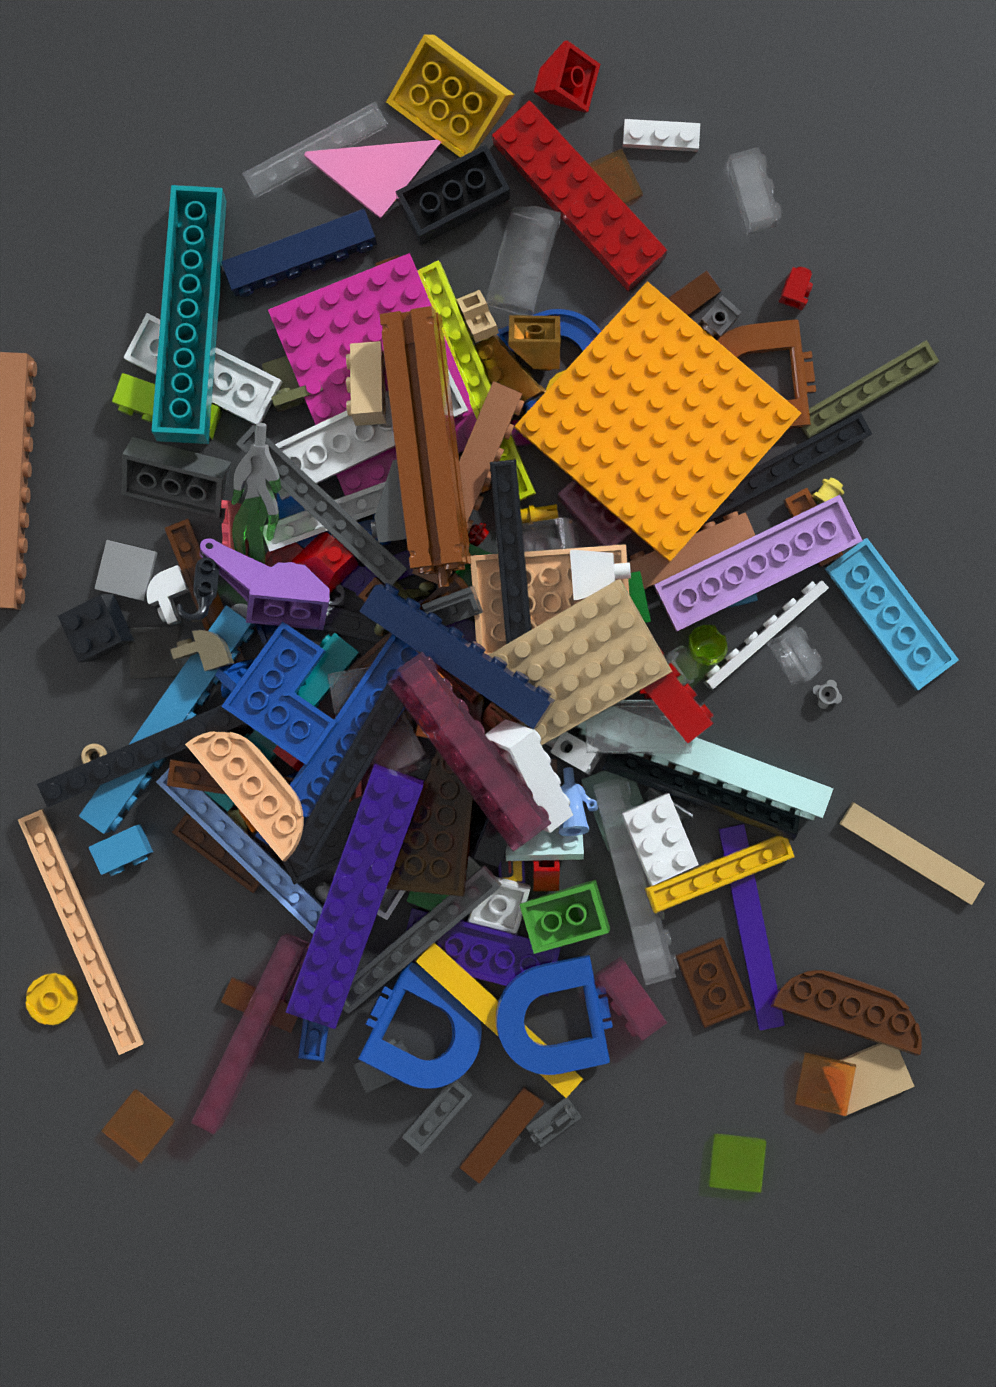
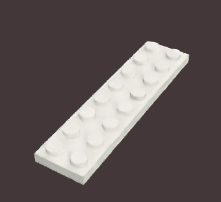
M448 370L454 418L467 413L468 409ZM389 391L386 392V424L355 426L352 416H348L347 411L275 445L318 484L395 447ZM275 480L273 481L282 500L291 496Z

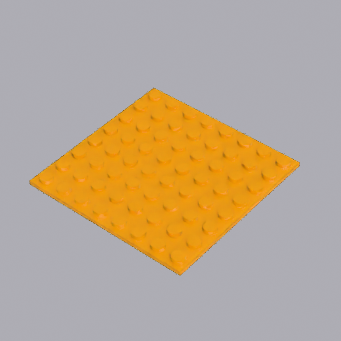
M647 281L519 420L514 428L666 560L671 562L800 416L801 412Z

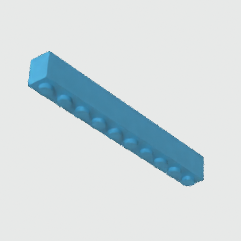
M226 605L208 631L218 634L225 640L230 649L233 662H235L240 654V651L237 650L243 642L247 643L255 633L253 630L255 624L246 623L245 616ZM199 653L190 656L129 744L195 717L196 714L194 712L199 705L203 706L211 696L209 690L213 684L218 685L221 682L215 676L218 669L204 671ZM167 757L100 785L79 817L103 834L111 830L116 831L123 821L121 818L122 814L126 809L129 811L138 800L135 797L140 789L144 790L153 778L150 774L155 767L159 769Z

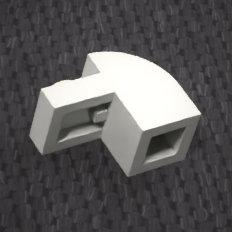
M176 565L158 573L150 581L147 588L148 604L152 606L160 604V607L157 608L159 616L163 622L166 621L171 626L182 622L173 598L190 592L180 566Z

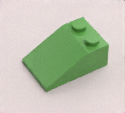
M596 880L519 904L534 954L607 934L610 931Z

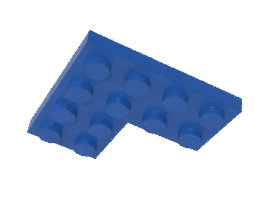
M282 621L225 700L222 707L308 766L338 724L331 717L296 694L326 651Z

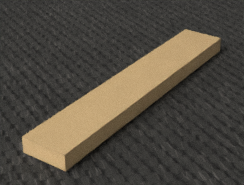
M853 802L839 823L970 905L973 904L985 884Z

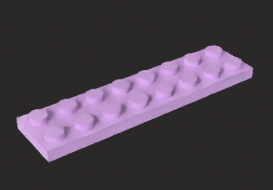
M838 495L653 586L677 632L863 540L841 496Z

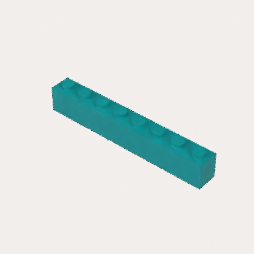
M336 633L332 636L328 634L319 646L326 653L306 679V685L301 686L296 693L316 708L343 676L342 674L349 669L361 654ZM256 730L251 735L247 733L244 736L255 744L270 762L277 756L273 752L277 746L275 743ZM204 791L227 811H232L236 806L227 794Z

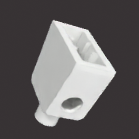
M570 550L574 600L585 599L617 579L631 578L630 563L614 564L613 553Z
M568 732L545 743L552 747L551 753L588 775H591L602 756L598 749ZM567 744L573 746L569 753L564 751Z

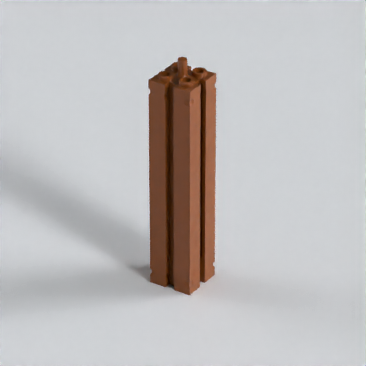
M432 306L410 309L411 311L408 312L396 311L379 315L380 324L383 328L381 332L407 546L410 552V568L417 569L419 573H424V575L437 574L438 586L442 588L449 587L447 570H465V565L472 563L471 554L469 553L470 546L445 340L442 331V316Z

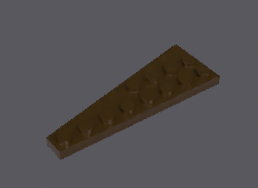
M457 690L449 712V719L444 732L441 734L437 752L432 759L428 777L424 781L412 815V821L403 840L404 843L394 865L395 868L388 882L387 889L461 897L465 895L485 696L482 694L471 703Z

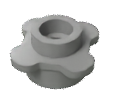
M828 680L824 685H815L813 687V694L817 696L818 706L822 709H826L828 705L833 703L838 704L842 700V695L839 694V690L836 687L837 683L834 680ZM826 692L830 694L828 697L825 696Z

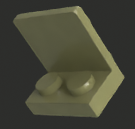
M287 356L262 364L264 372L283 382L276 395L271 396L277 412L305 404L304 397L312 395L307 391L306 385L299 386Z

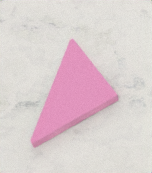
M439 140L306 151L304 157L381 220L397 200L395 191L410 184L441 145V142Z

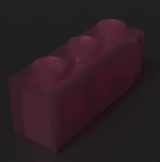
M621 956L596 973L599 979L595 982L602 993H609L614 1001L610 1003L618 1016L623 1014L626 1017L628 1023L625 1026L633 1037L638 1035L643 1041L667 1024L663 1015Z

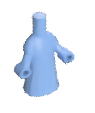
M567 767L563 769L564 784L560 787L570 800L569 806L573 816L560 825L558 834L562 836H578L589 832L583 801L587 804L590 812L596 811L598 805L594 799L589 798L585 794L586 792L580 784L574 782L573 768Z

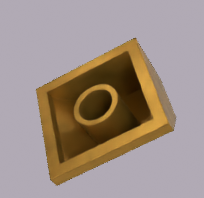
M509 315V347L533 369H541L543 371L560 369V316Z

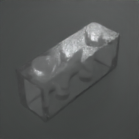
M759 147L729 155L726 165L746 234L751 235L776 228L782 217L780 204L778 202L775 203L773 197L775 193L773 180L771 178L768 179L766 173L768 169L766 156L764 154L761 155Z

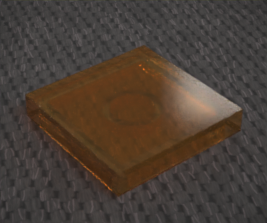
M622 148L588 163L625 204L643 196Z
M805 1053L795 1104L847 1116L856 1064Z
M135 1089L102 1129V1132L142 1163L175 1120Z

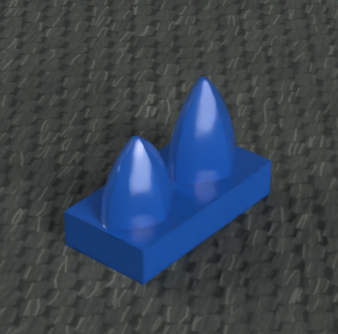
M253 659L218 669L215 676L222 682L221 694L224 698L228 697L254 662Z

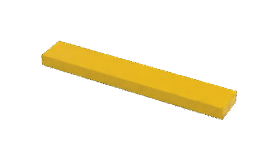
M777 835L671 877L656 885L646 887L645 891L653 912L657 913L787 861L795 856L789 840Z

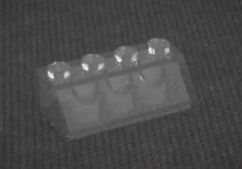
M539 206L512 207L485 299L488 306L519 315H534L559 229L560 212Z

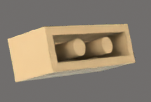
M381 341L350 344V354H346L347 369L350 370V377L346 378L347 392L351 393V400L346 403L347 414L352 416L355 426L386 424L385 356Z

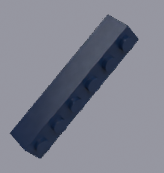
M364 208L221 261L234 295L246 297L253 294L255 289L263 286L264 288L273 287L278 284V281L285 278L295 279L301 276L302 272L309 269L312 271L322 269L328 262L334 260L335 262L344 261L349 258L350 254L355 252H368L373 249L374 245H377Z

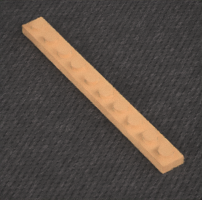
M44 809L18 819L118 1054L121 1055L143 1045L144 1041Z

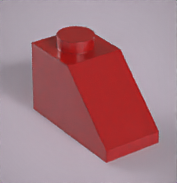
M533 860V891H559V860Z

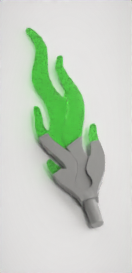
M256 423L255 442L251 444L250 450L240 461L234 473V491L231 503L235 505L239 502L243 495L245 482H247L248 490L245 500L235 516L232 535L235 551L246 555L245 539L247 537L250 546V558L265 564L263 529L268 517L269 523L266 537L268 541H271L274 538L279 517L278 505L273 492L278 493L281 490V482L278 469L269 452V445L265 444L267 425L265 423Z

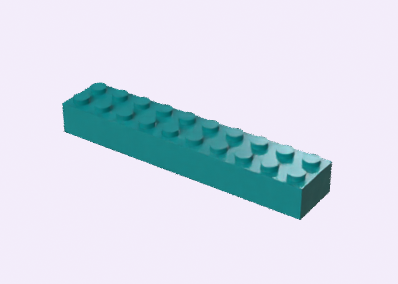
M171 185L152 419V433L157 441L209 444L222 271L221 261L223 257L227 203L223 188Z

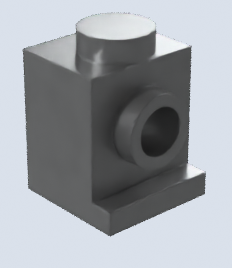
M722 295L701 319L699 324L712 337L719 339L738 319L741 311ZM719 314L724 321H717L715 315Z

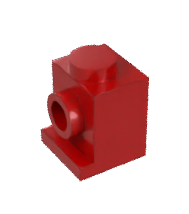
M792 267L786 279L779 303L799 310L804 309L808 302L806 298L809 297L813 283L809 282L812 275L811 270L805 267Z

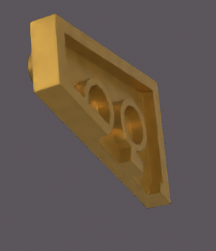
M493 335L475 344L491 385L494 381L522 393L520 400L525 401L524 405L546 392L531 377L532 374L527 368H523L517 361L514 353L498 335Z

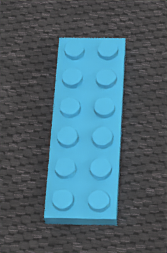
M865 538L825 568V571L916 691L959 661L868 538Z

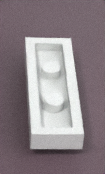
M624 120L623 148L698 152L700 123Z

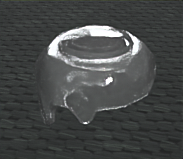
M681 645L667 653L665 659L668 664L672 663L681 675L678 679L683 686L687 683H693L694 679L698 677L699 672L690 651Z

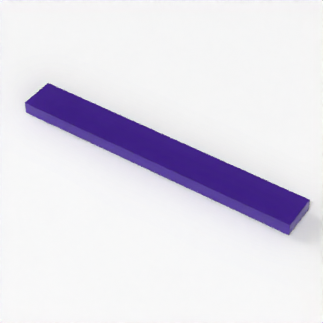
M744 824L718 829L724 856L749 847ZM752 874L729 883L758 1029L765 1030L785 1026L782 1010L771 1007L778 989L755 875Z

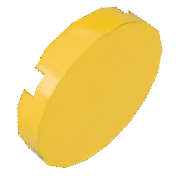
M57 973L45 974L37 978L29 986L26 993V1009L30 1016L37 1022L45 1025H57L67 1020L76 1010L78 1003V993L73 982L66 976Z

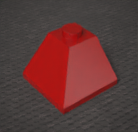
M568 40L564 41L540 67L533 93L550 104L584 113L588 112L601 64Z
M326 532L320 533L291 561L296 564L305 565L330 589L329 594L358 566L354 555L336 538Z

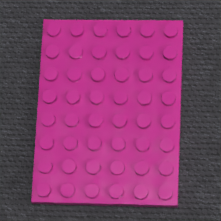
M410 253L268 309L299 386L306 385L307 391L312 394L304 398L315 425L347 411L346 403L351 400V393L347 392L346 378L350 377V370L347 369L346 354H350V344L381 341L383 346L381 332L383 328L380 324L379 314L396 311L408 312L411 311L410 309L432 306ZM444 336L448 370L468 409L467 413L454 418L458 454H461L466 447L477 419L470 404L469 394ZM385 365V379H386V392H387V391H389V389H388V381H387V373H386V365ZM396 447L336 474L344 495L347 496L385 482L393 460H397Z

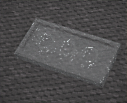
M622 700L586 720V753H692V741L687 743L653 700Z

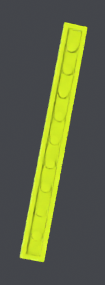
M438 260L417 270L432 307L442 316V331L469 394L470 404L477 419L491 388V383L442 264ZM511 434L509 440L504 438L500 448L504 449L500 461L516 459L521 501L535 495L536 492Z

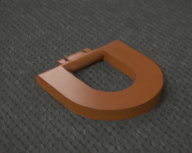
M799 320L744 325L726 332L717 339L721 345L737 358L747 354L789 350L795 399L787 401L799 410L801 414L788 429L811 426L807 393H815L816 385L807 386V383L815 382L813 361L804 362V360L812 359V351L802 352Z

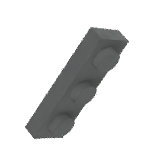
M457 1080L446 1085L406 1130L402 1138L422 1154L471 1098L472 1093Z

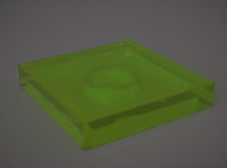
M714 1133L709 1186L761 1193L766 1140Z

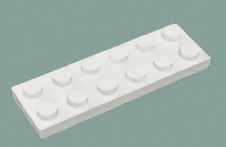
M146 313L124 356L125 360L156 375L160 319ZM216 348L212 404L254 425L262 423L273 402L271 396L276 395V392L283 383L282 380Z

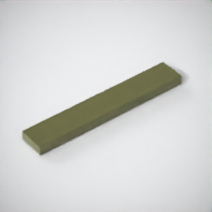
M928 341L922 342L809 408L811 426L801 427L806 438L813 437L939 363L940 361Z

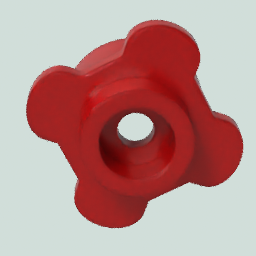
M475 523L472 525L468 534L469 544L477 547L484 541L489 533L485 528V523H479L478 525Z

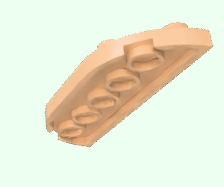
M213 731L201 734L187 742L185 745L280 859L285 862L298 846L304 826L302 805L293 788L260 749L239 734Z

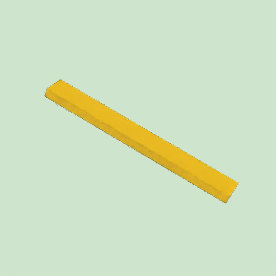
M434 942L415 961L498 1036L496 1030L498 1000ZM524 1024L525 1030L532 1040L539 1044L547 1045ZM576 1071L556 1075L540 1074L565 1098L583 1080L582 1076Z

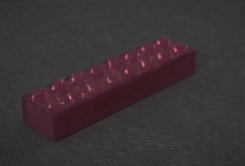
M421 652L399 667L387 684L513 852L549 826L551 822L548 812L542 806H538L532 798L533 793L530 788L522 784L517 778L515 768L510 763L504 761L500 755L499 747L493 741H489L484 734L485 730L481 723L477 720L474 721L468 713L469 709L466 703L456 697L450 682L446 678H442L438 673L435 662Z

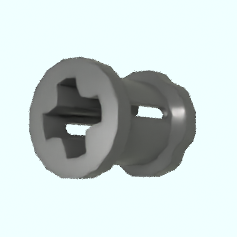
M340 584L335 589H337L341 596L340 598L336 597L335 601H332V598L329 596V606L339 607L345 603L347 593Z

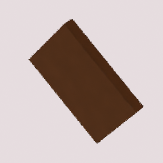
M723 937L675 955L704 1028L752 1009Z

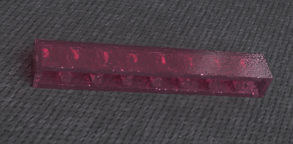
M289 933L281 936L191 1123L212 1134H215L223 1126L303 961L309 943Z

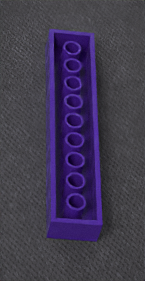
M374 763L291 994L286 1013L336 1029L422 791L424 780Z

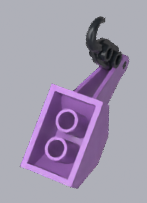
M208 538L201 542L200 556L202 559L196 563L193 588L194 596L199 605L198 611L193 614L186 613L182 605L178 604L177 612L184 620L197 622L207 615L209 606L217 595L218 577L220 575L248 602L246 623L279 626L283 621L290 627L324 629L330 589L305 565L293 562H278L274 566L269 567L222 545L214 539Z

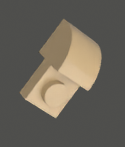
M480 290L456 299L475 343L499 333L498 327Z

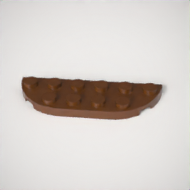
M813 970L801 973L788 980L778 990L772 1001L771 1007L915 1056L921 1055L922 1037L920 1027L909 1011L908 1005L895 994L882 988L834 972Z

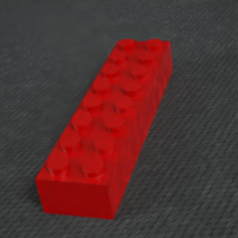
M530 100L492 134L493 145L628 292L666 258L667 249Z

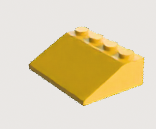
M423 35L386 103L433 138L439 140L441 144L456 155L462 157L480 146L501 118L515 94L437 36Z

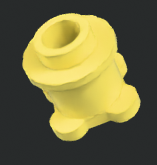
M830 478L829 480L823 479V485L819 491L811 496L814 501L822 504L838 495H844L845 492L842 490L843 485L838 480Z

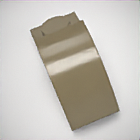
M192 631L195 642H192L191 638L176 643V648L170 649L175 660L199 653L204 671H213L220 667L234 664L230 649L225 640L218 634L210 631Z

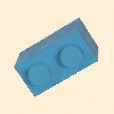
M141 824L135 825L89 847L100 874L109 873L110 876L125 871L123 866L130 862L135 866L148 860L147 855L153 852Z

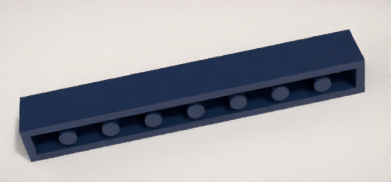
M391 584L375 585L359 612L530 728L535 729L540 725L555 702L550 697L551 692L538 685L536 688L528 682L529 678L519 671L514 673L506 668L508 664L497 656L492 658L484 653L486 649L482 645L474 641L469 643L463 639L464 634L454 627L447 628L441 624L443 620L434 613L429 612L426 614L419 609L421 605L409 597L404 599L398 595L399 590Z

